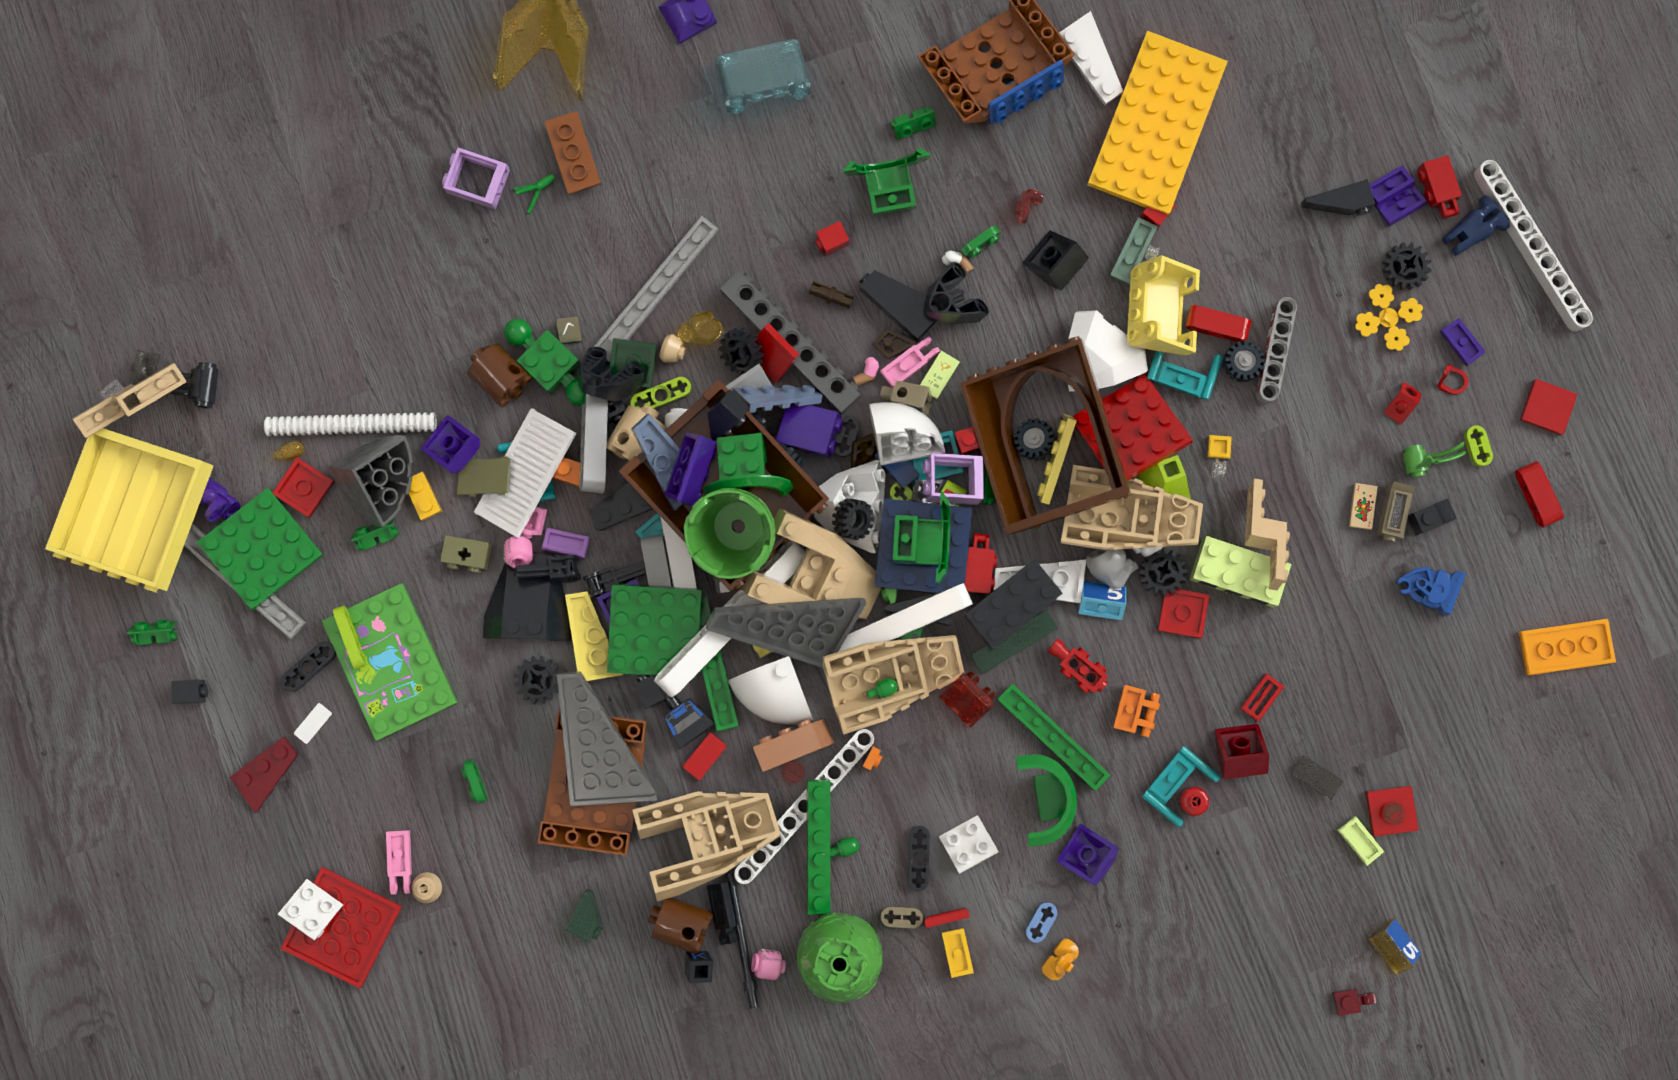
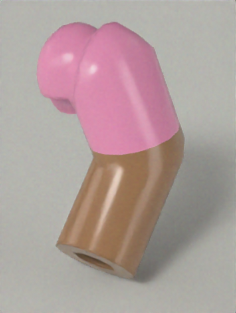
M868 357L865 360L864 372L853 376L854 383L857 386L875 379L879 369V363L875 358Z

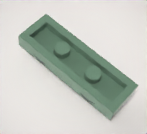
M1139 217L1137 218L1109 277L1128 286L1130 285L1131 270L1141 262L1158 226Z

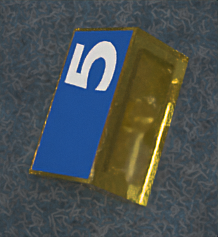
M1395 918L1391 919L1384 929L1369 937V941L1396 975L1413 968L1423 954Z

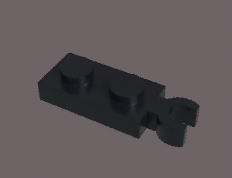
M728 882L707 885L715 930L720 929V944L736 943L737 936L732 928L736 926Z

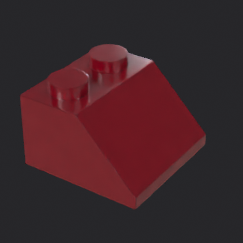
M1259 724L1214 730L1219 765L1224 779L1268 774L1269 753Z

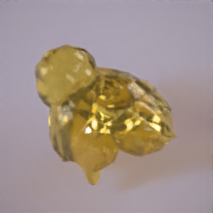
M709 309L692 314L688 321L681 324L677 329V335L680 340L684 342L693 341L701 345L715 343L724 333L723 326L719 320L713 317Z

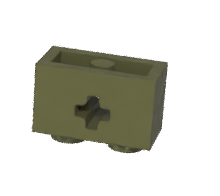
M445 535L440 562L445 563L446 568L459 570L460 566L468 567L469 572L481 573V570L488 571L492 544ZM462 553H470V557H466V559L462 557Z

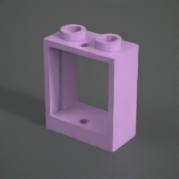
M457 148L456 153H453L450 158L449 164L451 167L449 173H445L442 180L444 190L447 194L496 210L510 172L508 165ZM465 160L495 170L485 198L455 188Z
M931 453L923 461V473H926V481L923 483V494L926 495V502L940 503V493H935V465L968 467L969 495L944 493L950 503L978 505L984 499L983 456Z

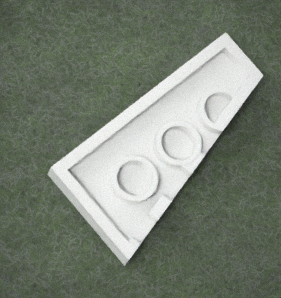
M1090 11L1059 33L1075 53L1071 61L1104 106L1122 95L1123 89Z
M1086 560L1039 564L1063 593L1056 600L1081 603ZM1025 566L996 568L994 590Z

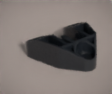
M953 262L931 284L924 303V311L927 316L949 324L980 322L989 314L987 305L979 298H971L958 305L955 304L965 299L963 289L957 288L948 292V290L958 285L966 277L963 267L957 262ZM931 303H935L939 311L934 310L931 307Z
M590 347L586 352L579 371L578 386L582 392L593 397L617 402L633 395L642 386L645 373L643 366L634 363L628 364L613 375L610 369L603 371L606 364V350L601 347Z

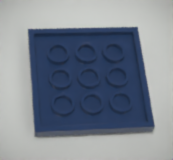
M884 498L875 587L940 594L964 583L965 585L972 508L950 506L947 575L940 584H936V568L939 565L896 564L893 561L895 515L941 520L940 504Z

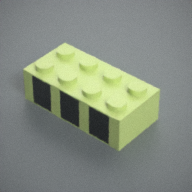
M1209 536L1202 538L1190 575V581L1272 608L1279 606L1285 583H1282L1278 591L1269 589V556ZM1286 563L1285 570H1288L1289 574L1291 564Z

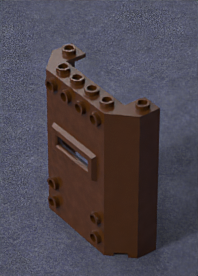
M719 379L702 394L699 400L665 430L679 448L686 432L712 440L708 411L715 401L728 391V388ZM747 410L744 415L746 420L738 428L733 426V430L726 437L762 433L766 441V475L786 478L794 486L791 492L782 497L778 491L765 487H750L747 492L757 496L767 505L773 519L780 508L811 522L808 518L815 512L820 514L829 506L826 503L829 498ZM718 449L714 459L710 461L707 481L701 486L700 490H703L706 485L720 480ZM642 451L638 456H634L625 464L619 472L686 543L684 524L687 515L692 510V506L683 503L675 511L672 510L666 496H663L664 492ZM735 520L733 528L737 532H742L745 529V524L741 520ZM775 533V543L767 560L769 561L778 553L776 548L781 543L786 545L791 540ZM746 576L733 579L717 577L729 591L733 588L737 591L746 583L743 579Z

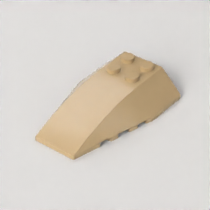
M1073 465L1067 505L1112 490L1106 471L1104 469ZM1136 478L1134 480L1130 479L1128 484L1131 496L1124 500H1115L1065 517L1061 543L1101 550L1198 545L1203 504L1176 493L1174 495L1169 494L1157 486L1153 488L1145 485L1143 481Z
M955 635L865 643L823 657V669L828 689L843 734L886 721L892 717L893 713L900 709L903 711L909 708V704L919 698L922 700L928 697L931 691L937 688L940 690L965 675ZM892 678L897 682L898 688L893 695L886 698L876 696L869 699L867 690L875 688L874 684L878 681Z

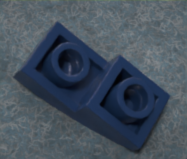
M876 453L873 457L879 460V455ZM908 460L881 465L884 471L892 476L901 489L920 476Z

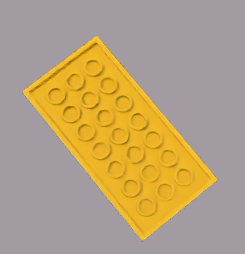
M1147 31L1087 186L1139 206L1150 207L1169 216L1228 61Z

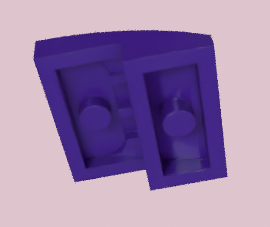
M1402 165L1369 184L1375 201L1374 206L1389 227L1422 208L1427 202L1414 186L1415 180Z

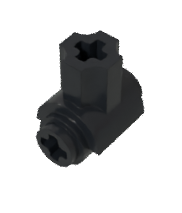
M199 362L195 369H191V373H181L186 383L172 390L171 394L188 396L194 402L195 407L211 409L212 405L215 404L217 365Z

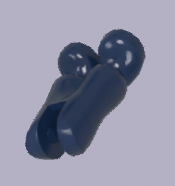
M1484 195L1478 201L1480 208L1468 212L1442 238L1445 244L1453 241L1456 237L1461 241L1451 251L1454 256L1489 238L1495 228L1500 231H1506L1510 228L1509 221L1502 211H1498L1489 220L1483 222L1486 216L1498 209L1497 204L1488 196Z

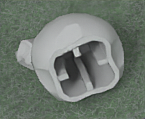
M1096 549L1086 557V565L1090 573L1102 583L1116 589L1122 588L1130 574L1138 569L1135 561L1126 559L1123 549Z

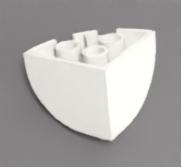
M881 402L869 404L880 465L927 457L931 453H945L943 440L937 427L919 410L899 403Z
M789 656L748 671L728 681L738 700L749 711L762 719L785 725H797L809 719L814 721Z

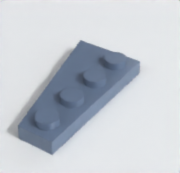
M764 385L762 388L742 386V388L733 389V393L749 407L748 411L750 413L756 412V408L762 407L764 411L772 410L774 405L781 408H789L790 403L797 406L819 404L822 402L823 396L812 385H803L802 387L783 385L782 388H775L769 385Z
M646 414L631 430L661 489L665 492L680 448L650 414ZM666 497L674 511L683 504V502Z

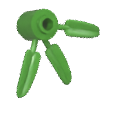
M1464 442L1445 451L1427 455L1422 445L1405 447L1403 457L1406 474H1411L1412 478L1425 476L1426 471H1429V466L1432 463L1441 464L1465 455L1466 451L1464 450L1449 457L1432 459L1460 450L1464 446Z

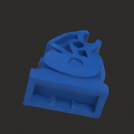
M1429 567L1416 568L1400 577L1396 583L1404 582L1407 585L1406 590L1402 589L1399 591L1400 594L1409 593L1414 601L1427 608H1437L1441 615L1447 616L1453 610L1466 573L1455 571L1450 575L1441 569L1435 571Z

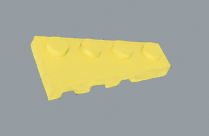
M1064 414L1063 419L1060 421L1057 440L1054 441L1051 449L1052 457L1050 462H1047L1044 470V475H1046L1045 481L1040 483L1037 495L1040 496V502L1048 505L1050 504L1077 421L1074 417Z

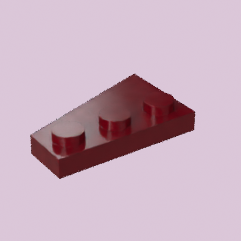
M283 737L229 777L255 813L259 812L262 804L271 795L281 777L285 775L297 758L298 753L287 738Z

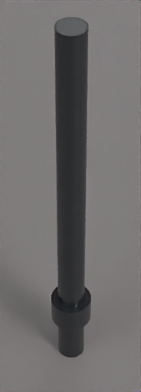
M730 873L726 874V881L729 885L735 914V930L745 979L743 986L744 991H747L749 1007L753 1009L759 1007L756 989H758L757 982L753 978L735 875Z

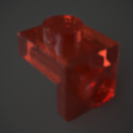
M1028 189L1022 192L1021 200L1016 202L1015 215H1019L1018 222L1027 223L1030 202L1042 203L1044 194L1039 193L1035 189Z

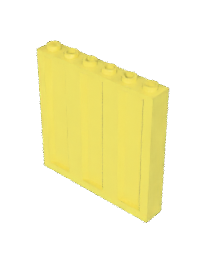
M102 428L87 437L45 549L54 552L53 556L62 560H66L67 557L72 558L71 563L83 567L85 563L89 564L90 570L99 573L106 570L108 571L107 576L120 579L121 576L126 577L125 582L136 586L139 583L145 584L144 589L156 593L158 589L167 591L213 465Z

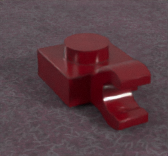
M1355 988L1333 992L1338 1016L1361 1012L1360 1005L1376 1003L1375 994L1372 992L1358 995Z

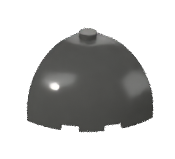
M394 435L365 444L328 466L353 508L371 524L383 527L396 516L401 509L400 505L405 495L409 493L412 477L410 476L411 463L413 461L406 437Z

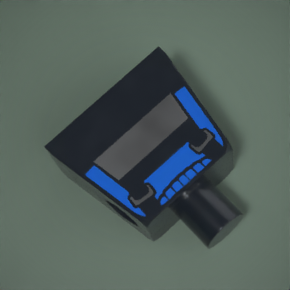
M676 695L673 697L668 696L664 700L671 711L663 717L679 749H682L715 725L714 721L690 698L682 703Z

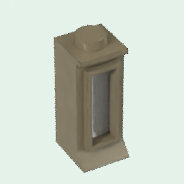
M1395 481L1388 484L1377 535L1383 537L1382 540L1396 543V540L1404 538L1411 499L1416 486Z

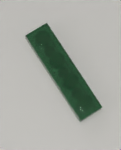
M1045 610L1029 620L992 651L988 646H985L973 653L971 657L983 674L1057 630L1058 627L1049 612Z

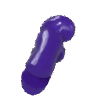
M209 477L200 501L202 505L209 504L205 511V517L209 522H213L221 516L223 519H227L240 509V503L228 494L226 488Z

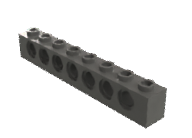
M738 270L720 288L721 294L759 333L767 324L772 325L774 322H780L783 326L777 332L785 340L790 337L798 340L793 348L800 355L792 366L842 416L860 399L859 387L853 381L848 382L843 377L845 375L844 372L837 365L833 367L828 362L830 358L822 350L818 352L813 347L815 343L808 335L802 336L799 333V326L792 319L788 321L783 316L784 311L776 303L772 305L767 300L769 296L761 288L757 290L752 285L754 281L747 273L743 275ZM749 291L752 293V297L749 300H743L740 297L741 294ZM761 306L767 308V313L762 316L755 313L756 309ZM810 353L813 358L809 362H804L801 360V355ZM819 368H825L828 374L826 377L820 378L816 375V371ZM836 383L843 386L842 392L834 393L831 390L832 385Z

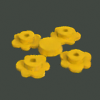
M1377 284L1375 289L1369 291V298L1372 299L1374 306L1379 305L1383 310L1380 312L1379 318L1373 316L1371 312L1357 315L1355 328L1360 331L1362 336L1368 337L1371 333H1377V326L1379 324L1384 327H1390L1388 333L1384 335V339L1387 341L1386 347L1389 350L1396 349L1401 351L1403 346L1409 344L1410 339L1406 336L1405 329L1399 330L1395 325L1399 317L1405 318L1407 323L1419 321L1422 318L1421 311L1423 306L1418 304L1415 298H1410L1407 302L1402 301L1400 303L1401 308L1397 313L1394 309L1387 308L1390 302L1394 300V295L1391 294L1392 287Z

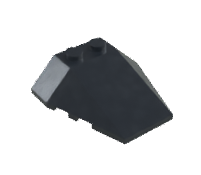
M533 552L530 564H547V558L555 557L554 553ZM505 562L484 615L483 638L572 641L562 582L549 583L548 577L516 578L515 568Z

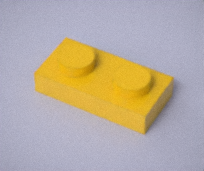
M422 471L412 476L409 496L420 520L424 521L441 513L442 510L425 473Z
M964 928L942 932L951 977L974 973Z

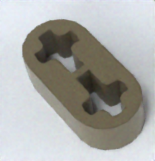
M887 906L881 912V921L888 927L917 928L923 922V914L915 907ZM889 910H892L894 915H901V918L893 919V922L889 923L888 919L884 918V915L888 914ZM914 911L916 916L920 918L915 920V924H911L909 919H903V915L909 916Z

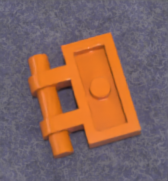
M1124 685L1112 728L1135 734L1138 725L1143 727L1141 736L1149 738L1151 729L1154 730L1155 723L1153 721L1156 710H1159L1160 707L1158 703L1160 694L1152 693L1149 701L1144 699L1146 690ZM1142 706L1148 708L1145 720L1139 719Z

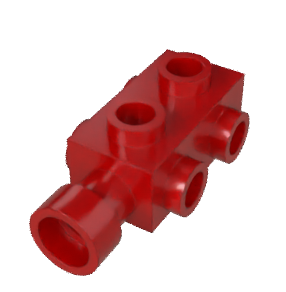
M1057 638L1047 652L1061 660L1058 664L1062 668L1060 672L1068 679L1073 677L1079 682L1077 686L1086 694L1089 691L1093 694L1096 690L1100 693L1108 684L1106 681L1108 675L1105 674L1107 669L1099 662L1093 664L1088 659L1090 655L1081 647L1078 650L1074 647L1069 650L1064 646L1065 643ZM1073 659L1078 663L1076 668L1070 666V661ZM1088 674L1094 675L1095 679L1093 682L1087 680Z

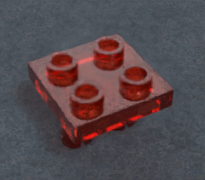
M963 672L939 698L971 728L995 705L992 701L995 698V693L992 691L987 696L991 689L985 687L981 690L976 685L979 682V677L976 676L971 680L975 673L968 672L965 674Z

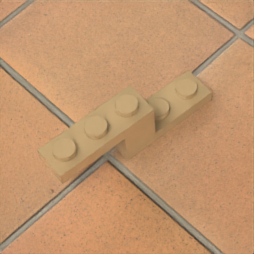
M172 363L138 384L126 386L72 419L86 438L124 415L129 417L186 383V380L176 364Z
M1254 478L1248 488L1245 546L1271 551L1269 589L1278 591L1282 583H1286L1288 577V570H1285V564L1289 557L1286 545L1288 544L1290 533L1287 531V522L1263 518L1264 508H1262V502L1265 498V489H1262L1263 480Z

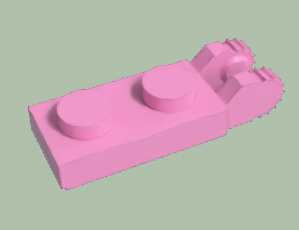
M930 337L925 338L917 345H913L880 371L892 388H894L896 381L904 382L940 352L938 347L933 348L925 356L920 352V350L930 344L932 341Z
M410 830L386 832L390 893L397 894L398 884L396 876H403L405 894L411 893Z

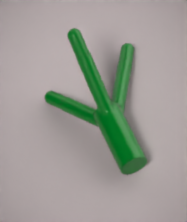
M552 173L534 184L514 187L515 195L536 189L527 214H531L541 190L556 181Z

